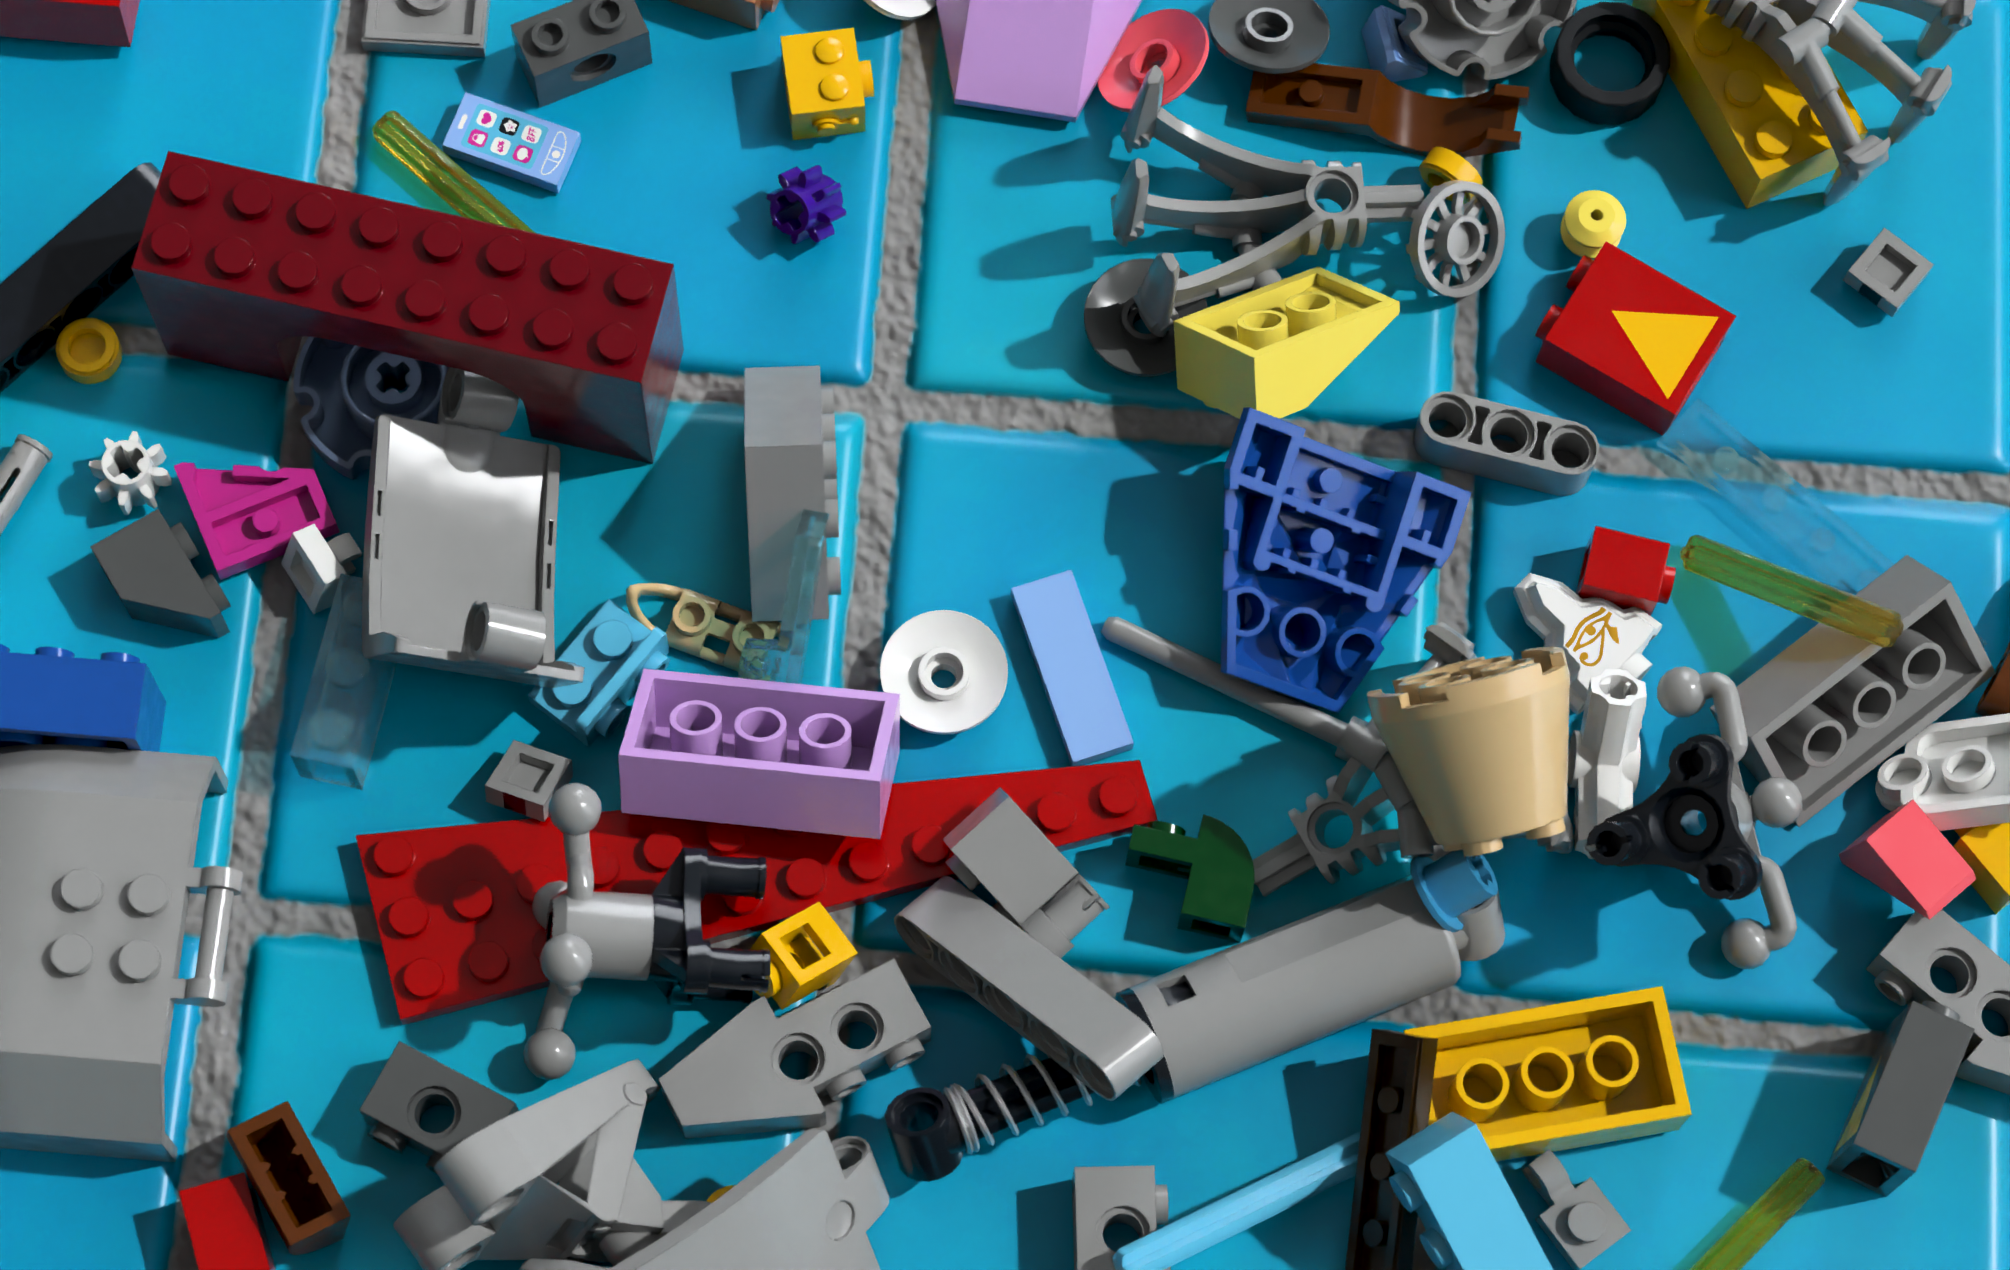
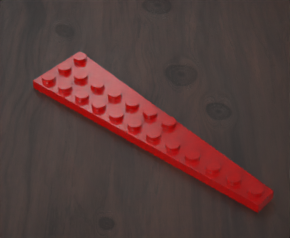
M1140 760L895 783L892 784L881 839L621 813V810L601 812L597 825L589 831L594 870V891L652 894L683 847L707 849L708 855L765 857L767 876L763 899L705 895L704 901H701L703 940L710 941V944L770 929L819 901L826 911L831 913L932 886L943 876H950L955 880L960 879L945 863L954 853L942 839L999 787L1010 796L1060 852L1130 834L1133 831L1134 824L1147 827L1148 822L1158 821L1141 762ZM547 817L545 822L531 818L356 835L399 1017L403 1025L549 987L550 980L541 970L539 960L546 942V929L534 917L532 903L537 891L548 882L558 880L567 882L563 833L554 826L549 817Z

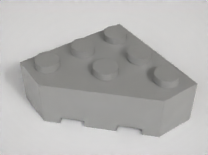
M820 365L745 368L744 452L752 622L829 619L828 595H841L840 557H827L826 538L839 537L834 388H821Z

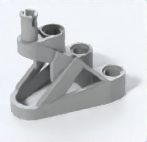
M636 1059L504 1117L460 1142L447 1152L434 1167V1170L445 1185L409 1207L398 1217L393 1227L423 1270H459L474 1260H528L530 1258L571 1260L581 1263L584 1261L609 1262L612 1266H615L671 1232L711 1203L707 1201H661L660 1194L633 1158L644 1109L660 1090V1087L643 1063Z

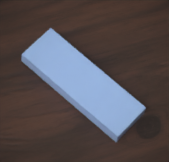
M1072 570L1011 588V598L1071 766H1082L1132 750L1134 742Z

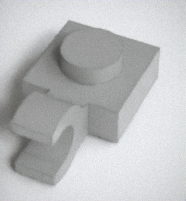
M1550 1149L1521 1170L1529 1183L1550 1207L1535 1219L1573 1270L1583 1268L1631 1231L1591 1177L1577 1188L1573 1186L1564 1166Z

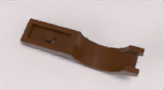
M1313 63L1304 69L1290 73L1272 74L1253 71L1246 106V116L1248 122L1370 136L1378 143L1401 152L1425 157L1433 147H1443L1464 158L1519 150L1522 140L1521 131H1514L1519 106L1528 105L1530 92L1529 87L1496 83L1488 92L1474 97H1435L1407 90L1388 80L1379 70Z

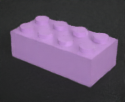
M643 669L618 754L621 813L881 839L900 753V694Z

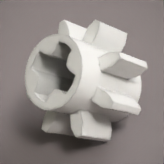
M132 431L129 440H121L114 443L109 438L104 439L106 451L102 456V460L89 461V468L93 475L99 479H105L98 483L94 489L99 500L103 503L116 496L124 515H129L133 506H140L146 503L155 509L157 507L155 495L158 492L159 486L172 485V479L168 470L157 467L167 458L162 446L156 444L146 450L137 431ZM131 467L133 471L140 474L130 479L122 472Z

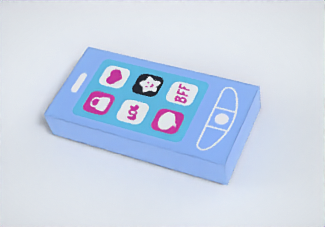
M465 92L442 147L446 155L559 194L580 146L581 135L578 131Z

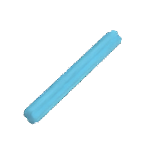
M1360 1132L1119 1248L1112 1257L1115 1270H1164L1356 1176Z

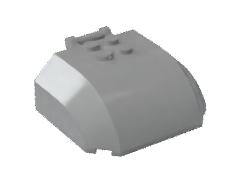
M28 744L0 747V1148L176 1162L178 1148L165 1133L164 1076L174 1004L222 1007L226 1005L228 983L222 981L233 896L241 894L243 872L234 868L224 866L194 867L202 803L206 792L227 793L228 778L217 757L62 744ZM190 893L206 894L195 978L179 979Z

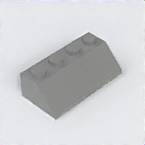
M1906 555L1736 687L1748 735V748L1740 761L1759 783L1769 777H1783L1798 787L1802 795V809L1799 817L1793 822L1796 826L1800 827L1996 674L1952 583L1909 555ZM1712 705L1709 709L1718 723L1715 707Z

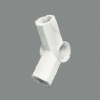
M1605 669L1603 674L1590 678L1580 731L1574 730L1570 740L1568 785L1570 788H1575V851L1584 853L1588 859H1593L1589 852L1596 850L1595 844L1587 845L1590 831L1595 826L1603 823L1607 818L1633 808V793L1638 784L1641 759L1639 733L1642 728L1641 723L1645 713L1647 693L1645 682L1637 680L1627 670Z

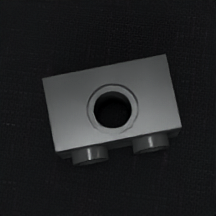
M573 0L511 25L516 57L539 108L652 64L649 31L634 0Z
M401 1041L397 1044L359 1109L365 1122L372 1126L368 1132L369 1137L400 1154L404 1152L407 1145L430 1157L425 1166L434 1173H436L434 1170L436 1163L460 1142L496 1121L519 1111L514 1101ZM434 1105H446L455 1111L452 1124L440 1133H428L420 1128V1120L423 1113Z

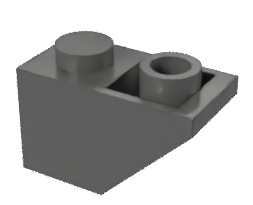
M156 509L90 546L132 619L220 638L230 632L221 612L231 607L212 573L202 579L199 577L190 560L200 554L181 522L169 527L160 510Z

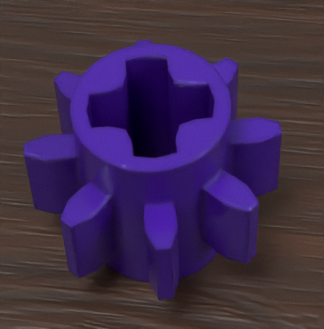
M819 165L803 172L798 167H795L778 175L782 188L768 193L766 199L771 202L770 215L773 227H777L781 232L791 235L792 244L800 243L808 238L817 243L834 235L835 231L831 222L845 216L847 213L842 208L841 184L836 183L829 176L823 175L822 168Z

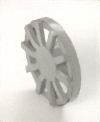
M1453 180L1431 188L1429 190L1430 193L1422 201L1418 210L1414 209L1411 213L1410 218L1413 219L1410 241L1409 244H1406V254H1410L1412 266L1416 273L1414 278L1419 283H1422L1427 289L1436 294L1458 298L1475 293L1493 276L1504 249L1505 223L1500 205L1488 189L1475 182ZM1465 192L1471 193L1476 198L1464 214H1462ZM1451 194H1453L1452 213L1448 211L1444 200ZM1482 207L1485 209L1489 223L1481 224L1475 218ZM1435 209L1438 216L1440 217L1439 222H1436L1433 219H1431V216ZM1427 229L1434 232L1433 238L1425 239ZM1489 234L1490 240L1487 252L1484 253L1482 252L1484 235ZM1434 248L1435 253L1427 260L1425 250ZM1477 260L1481 265L1477 272L1470 277L1467 265ZM1443 261L1438 281L1432 274V271ZM1455 264L1461 284L1449 287L1451 270Z

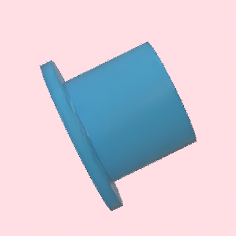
M1456 850L1435 861L1429 857L1417 856L1410 863L1411 875L1423 904L1441 927L1452 933L1462 930L1464 926L1457 918L1459 915L1497 895L1498 885L1495 875L1483 855L1465 857L1463 850Z

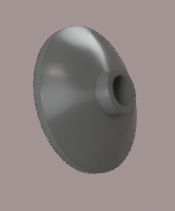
M1215 0L1208 19L1210 37L1214 45L1224 56L1242 67L1263 73H1290L1312 65L1325 52L1330 36L1327 16L1314 0Z
M1150 258L1125 261L1103 273L1092 286L1084 309L1085 332L1094 351L1114 369L1138 377H1156L1176 371L1174 327L1167 331L1164 337H1159L1153 333H1140L1133 325L1137 320L1141 319L1138 306L1133 298L1138 293L1137 289L1142 285L1146 272L1154 259ZM1180 268L1179 278L1190 276ZM1205 298L1175 307L1179 314L1178 319L1208 308Z

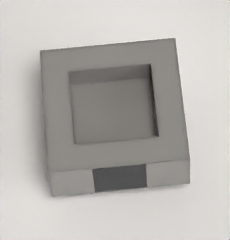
M1884 227L1848 270L1843 281L1889 316L1893 317L1926 278L1934 264Z
M513 740L485 784L486 802L545 822L549 816L548 806L554 792L563 785L569 784L573 777L572 760Z

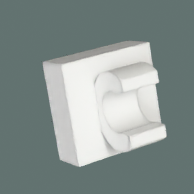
M312 524L292 533L281 564L312 613L315 614L336 604L346 577L356 570L351 561L361 557L362 552L350 533L341 534L326 542L316 525Z

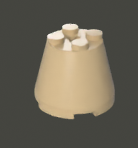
M1530 648L1521 651L1522 659L1512 660V656H1500L1485 659L1483 656L1393 680L1395 694H1385L1382 692V689L1367 693L1372 720L1435 842L1442 845L1444 851L1463 850L1465 857L1484 855L1503 848L1501 837L1525 832L1526 839L1531 840L1550 837L1566 830L1563 817L1567 814L1570 674L1563 648Z

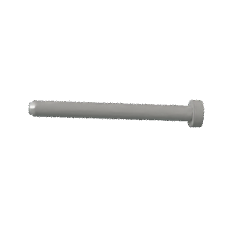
M1118 616L1108 617L1103 625L1101 632L1107 640L1336 746L1335 757L1348 762L1351 756L1338 747L1342 735L1356 720L1365 726L1368 724V722L1355 716L1351 718L1348 724L1294 698L1221 672V664Z

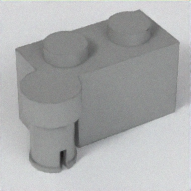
M1001 787L942 839L954 853L945 863L971 891L982 883L997 900L992 908L1020 929L1025 930L1028 935L1060 959L1074 947L1071 940L1102 911L1110 907Z

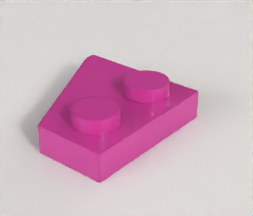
M187 462L174 465L220 580L284 555L292 533L315 524L323 538L340 532L314 469L283 467L277 471H266L259 466L233 465V470L197 469L195 463Z

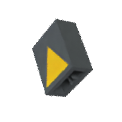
M1912 1001L1883 1030L1826 1167L1827 1170L1886 1197L1917 1171L1975 1030L1959 1022L1960 1016L1957 1012L1945 1005L1932 1001H1923L1922 1004Z

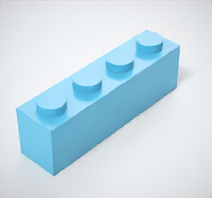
M1452 1111L1385 1153L1396 1174L1389 1178L1390 1185L1407 1211L1411 1213L1416 1210L1426 1229L1425 1232L1419 1235L1420 1241L1430 1259L1439 1269L1446 1267L1447 1270H1553L1476 1123Z

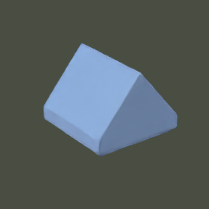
M1381 5L1373 10L1361 30L1371 70H1379L1392 82L1418 78L1428 74L1427 62L1408 47L1398 32V27L1404 22L1406 15Z

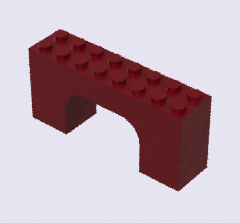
M171 151L167 153L131 268L168 355L289 382L302 336L333 340L444 365L481 375L514 392L524 403L531 437L650 464L654 462L684 351L674 264Z

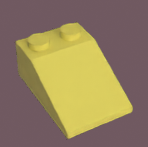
M1317 266L1174 320L1177 389L1203 401L1208 407L1220 409L1238 419L1241 417L1243 408L1246 407L1281 419L1307 408L1400 313V301Z

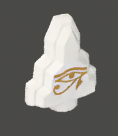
M1529 573L1514 588L1513 593L1524 621L1544 640L1543 647H1561L1564 649L1570 674L1569 708L1576 715L1585 708L1590 678L1603 674L1605 669H1620L1629 671L1631 676L1641 681L1653 664L1642 655V652L1648 643L1657 636L1662 628V624L1637 607L1623 610L1613 602L1602 598L1591 597L1582 599L1563 582Z

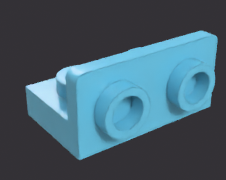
M608 599L557 659V661L571 662L585 667L583 683L556 688L535 685L528 693L529 702L589 748L600 734L605 738L609 737L624 721L629 712V706L626 703L637 691L643 669L664 671L667 669L670 658L666 656L670 652L667 634L657 626L652 631Z

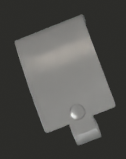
M449 367L442 386L437 424L388 414L377 416L375 419L364 539L362 652L364 657L369 659L549 688L583 683L585 667L571 662L555 661V556L561 452L555 445L500 436L501 432L510 428L514 420L519 397L510 389L491 379L472 372Z
M812 1128L686 1222L613 1267L605 1268L571 1260L530 1258L518 1270H881L866 1231L889 1205V1194L871 1147L866 1139L858 1136H846L830 1141L825 1130Z

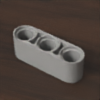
M1443 391L1433 394L1428 398L1420 411L1413 432V444L1416 452L1424 461L1433 465L1559 496H1569L1579 492L1586 485L1599 456V443L1595 434L1588 427L1580 423L1457 392ZM1437 420L1448 421L1457 428L1459 434L1454 437H1442L1431 429L1430 423ZM1497 435H1506L1518 443L1520 450L1513 453L1503 452L1493 445L1491 438ZM1558 450L1569 451L1579 459L1581 466L1566 468L1554 459L1552 453Z

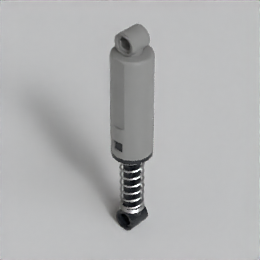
M1412 875L1117 992L1116 1001L1150 1027L1164 1050V1057L1143 1075L1149 1090L1160 1104L1453 986L1461 976V961H1477L1488 958L1496 953L1504 944L1506 934L1499 892L1492 898L1459 915L1457 918L1464 926L1462 930L1452 933L1442 928L1423 904L1416 890ZM1027 1053L1024 1059V1068L1015 1071L1011 1066L1003 1063L999 1070V1078L992 1081L987 1076L978 1073L975 1079V1088L967 1091L955 1083L951 1084L949 1088L944 1087L943 1093L933 1088L923 1087L907 1090L896 1096L888 1105L885 1120L901 1171L913 1180L929 1182L942 1179L952 1173L960 1164L963 1151L972 1155L973 1151L978 1152L980 1148L978 1139L985 1137L988 1144L993 1146L995 1143L993 1133L1010 1127L1013 1135L1018 1136L1019 1128L1017 1124L1033 1117L1038 1125L1043 1126V1113L1059 1107L1062 1115L1067 1116L1068 1109L1066 1104L1082 1097L1088 1106H1092L1093 1101L1090 1094L1095 1092L1049 1056L1047 1059L1039 1061L1035 1056ZM1140 1078L1135 1082V1085L1139 1087L1142 1083Z

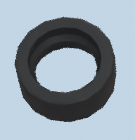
M1599 2L1581 8L1564 23L1550 58V82L1558 100L1575 116L1594 124L1619 125L1639 118L1654 105L1670 68V46L1661 26L1645 11L1626 3ZM1595 36H1614L1630 43L1641 54L1645 62V73L1641 82L1634 88L1623 92L1604 91L1590 85L1578 74L1574 65V54L1578 45L1584 40Z

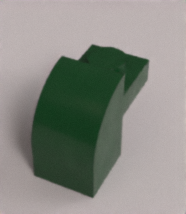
M1204 814L1197 838L1185 836L1186 831L1183 828L1167 822L1151 821L1148 822L1147 827L1134 824L1125 865L1188 880L1177 929L1240 943L1245 930L1255 883L1252 857L1240 836L1227 824Z

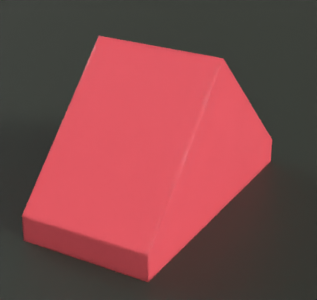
M1914 800L1884 815L1838 854L1844 865L1929 920L1976 880L1972 868Z

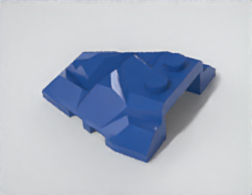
M1246 407L1243 408L1224 466L1221 672L1332 713H1339L1385 649L1381 641L1399 616L1407 617L1418 602L1414 594L1433 568L1441 569L1453 552L1472 492L1417 471L1396 472L1304 437L1305 428Z

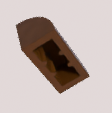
M288 1101L227 1130L226 1137L290 1254L302 1255L343 1239L351 1214Z

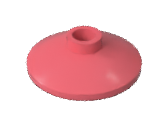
M1181 9L1154 11L1130 23L1098 80V87L1102 96L1113 108L1129 113L1146 73L1154 65H1157L1163 71L1164 76L1161 107L1179 97L1196 80L1206 62L1209 51V37L1204 25L1195 15Z

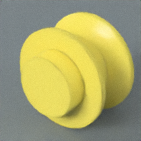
M1589 190L1576 195L1567 205L1561 221L1560 234L1563 243L1575 255L1579 257L1586 255L1591 259L1596 258L1606 241L1617 247L1626 226L1624 208L1614 196L1603 191Z

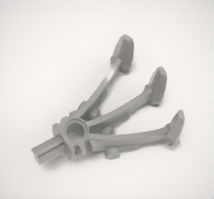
M1710 0L1704 12L1709 15L1715 13L1722 18L1721 24L1729 29H1732L1734 26L1740 28L1743 32L1741 37L1750 43L1754 42L1777 63L1814 112L1839 162V166L1828 183L1823 196L1824 205L1831 206L1846 198L1876 168L1886 163L1889 159L1888 149L1890 143H1900L1928 116L1934 115L1952 85V70L1948 64L1944 69L1928 67L1921 76L1913 71L1881 41L1883 36L1853 9L1857 1L1902 11L1926 21L1927 23L1919 36L1917 55L1927 60L1933 58L1960 30L1972 24L1976 0ZM1827 45L1858 64L1881 82L1903 104L1889 128L1888 138L1883 140L1875 135H1870L1861 141L1837 93L1840 86L1821 48Z
M1154 65L1146 73L1120 134L1125 142L1127 152L1131 154L1132 149L1147 148L1152 137L1197 162L1199 164L1198 169L1229 186L1233 191L1228 201L1182 200L1148 194V165L1146 161L1137 158L1131 162L1118 193L1111 197L1113 235L1118 243L1124 247H1127L1128 242L1135 241L1137 237L1144 234L1145 223L1192 230L1193 235L1229 239L1232 242V250L1235 253H1239V256L1232 260L1183 278H1179L1180 266L1173 253L1157 254L1146 272L1142 285L1137 289L1138 293L1133 299L1138 306L1139 315L1148 330L1156 336L1164 337L1166 332L1174 327V320H1177L1179 317L1175 307L1213 295L1219 299L1250 288L1256 290L1278 282L1282 278L1277 269L1292 263L1302 254L1316 255L1320 244H1324L1327 250H1340L1343 243H1349L1352 248L1361 247L1365 239L1367 223L1413 222V219L1410 218L1411 213L1414 209L1418 210L1424 200V191L1421 190V184L1364 186L1361 162H1352L1351 167H1343L1341 161H1327L1325 167L1322 168L1317 166L1314 160H1301L1300 163L1275 159L1244 150L1207 135L1181 121L1161 107L1164 76L1163 71L1157 65ZM1316 200H1333L1340 205L1343 211L1338 213L1326 212L1317 205ZM1283 232L1263 244L1262 233Z
M1444 622L1425 628L1427 631L1423 637L1426 640L1424 649L1433 655L1419 672L1477 658L1473 651L1475 644ZM1372 719L1366 726L1358 720L1354 721L1342 735L1338 747L1349 754L1351 758L1343 767L1339 776L1334 775L1326 780L1329 796L1323 799L1315 792L1306 797L1307 810L1302 813L1296 808L1288 811V815L1298 833L1252 860L1255 872L1254 884L1258 886L1264 897L1315 867H1318L1323 877L1333 885L1340 880L1339 871L1345 869L1352 876L1363 871L1361 858L1365 856L1378 867L1387 861L1386 852L1400 850L1401 858L1407 859L1417 856L1430 857L1434 855L1433 846L1440 844L1435 842ZM1374 772L1382 788L1365 797L1354 807L1359 795ZM1568 807L1567 814L1563 817L1566 830L1557 835L1537 839L1538 846L1546 847L1547 852L1568 854L1574 848V830L1568 815ZM1393 810H1396L1398 829L1373 832L1372 826ZM1337 816H1349L1353 823L1351 839L1342 847L1329 848L1324 838L1327 824ZM1523 832L1501 838H1526V835Z

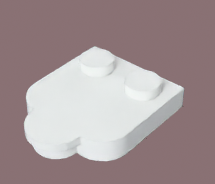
M2010 713L1930 724L1907 742L1904 754L1888 759L1880 767L1875 786L1880 804L1884 808L1893 811L1905 803L1914 800L1939 831L2010 823Z

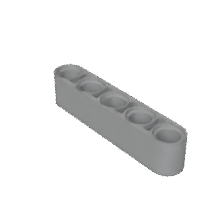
M950 876L940 878L894 917V924L898 933L914 953L1104 1099L1114 1101L1164 1057V1050L1160 1041L1144 1021Z

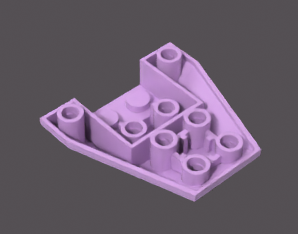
M935 0L954 104L1076 122L1143 0Z

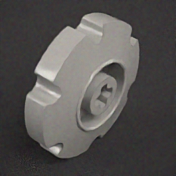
M1388 0L1391 4L1402 9L1406 8V18L1399 25L1398 32L1417 56L1436 68L1454 76H1460L1464 68L1471 64L1472 73L1485 80L1507 77L1520 72L1538 61L1547 52L1543 41L1546 31L1553 26L1562 28L1564 23L1572 17L1577 0Z

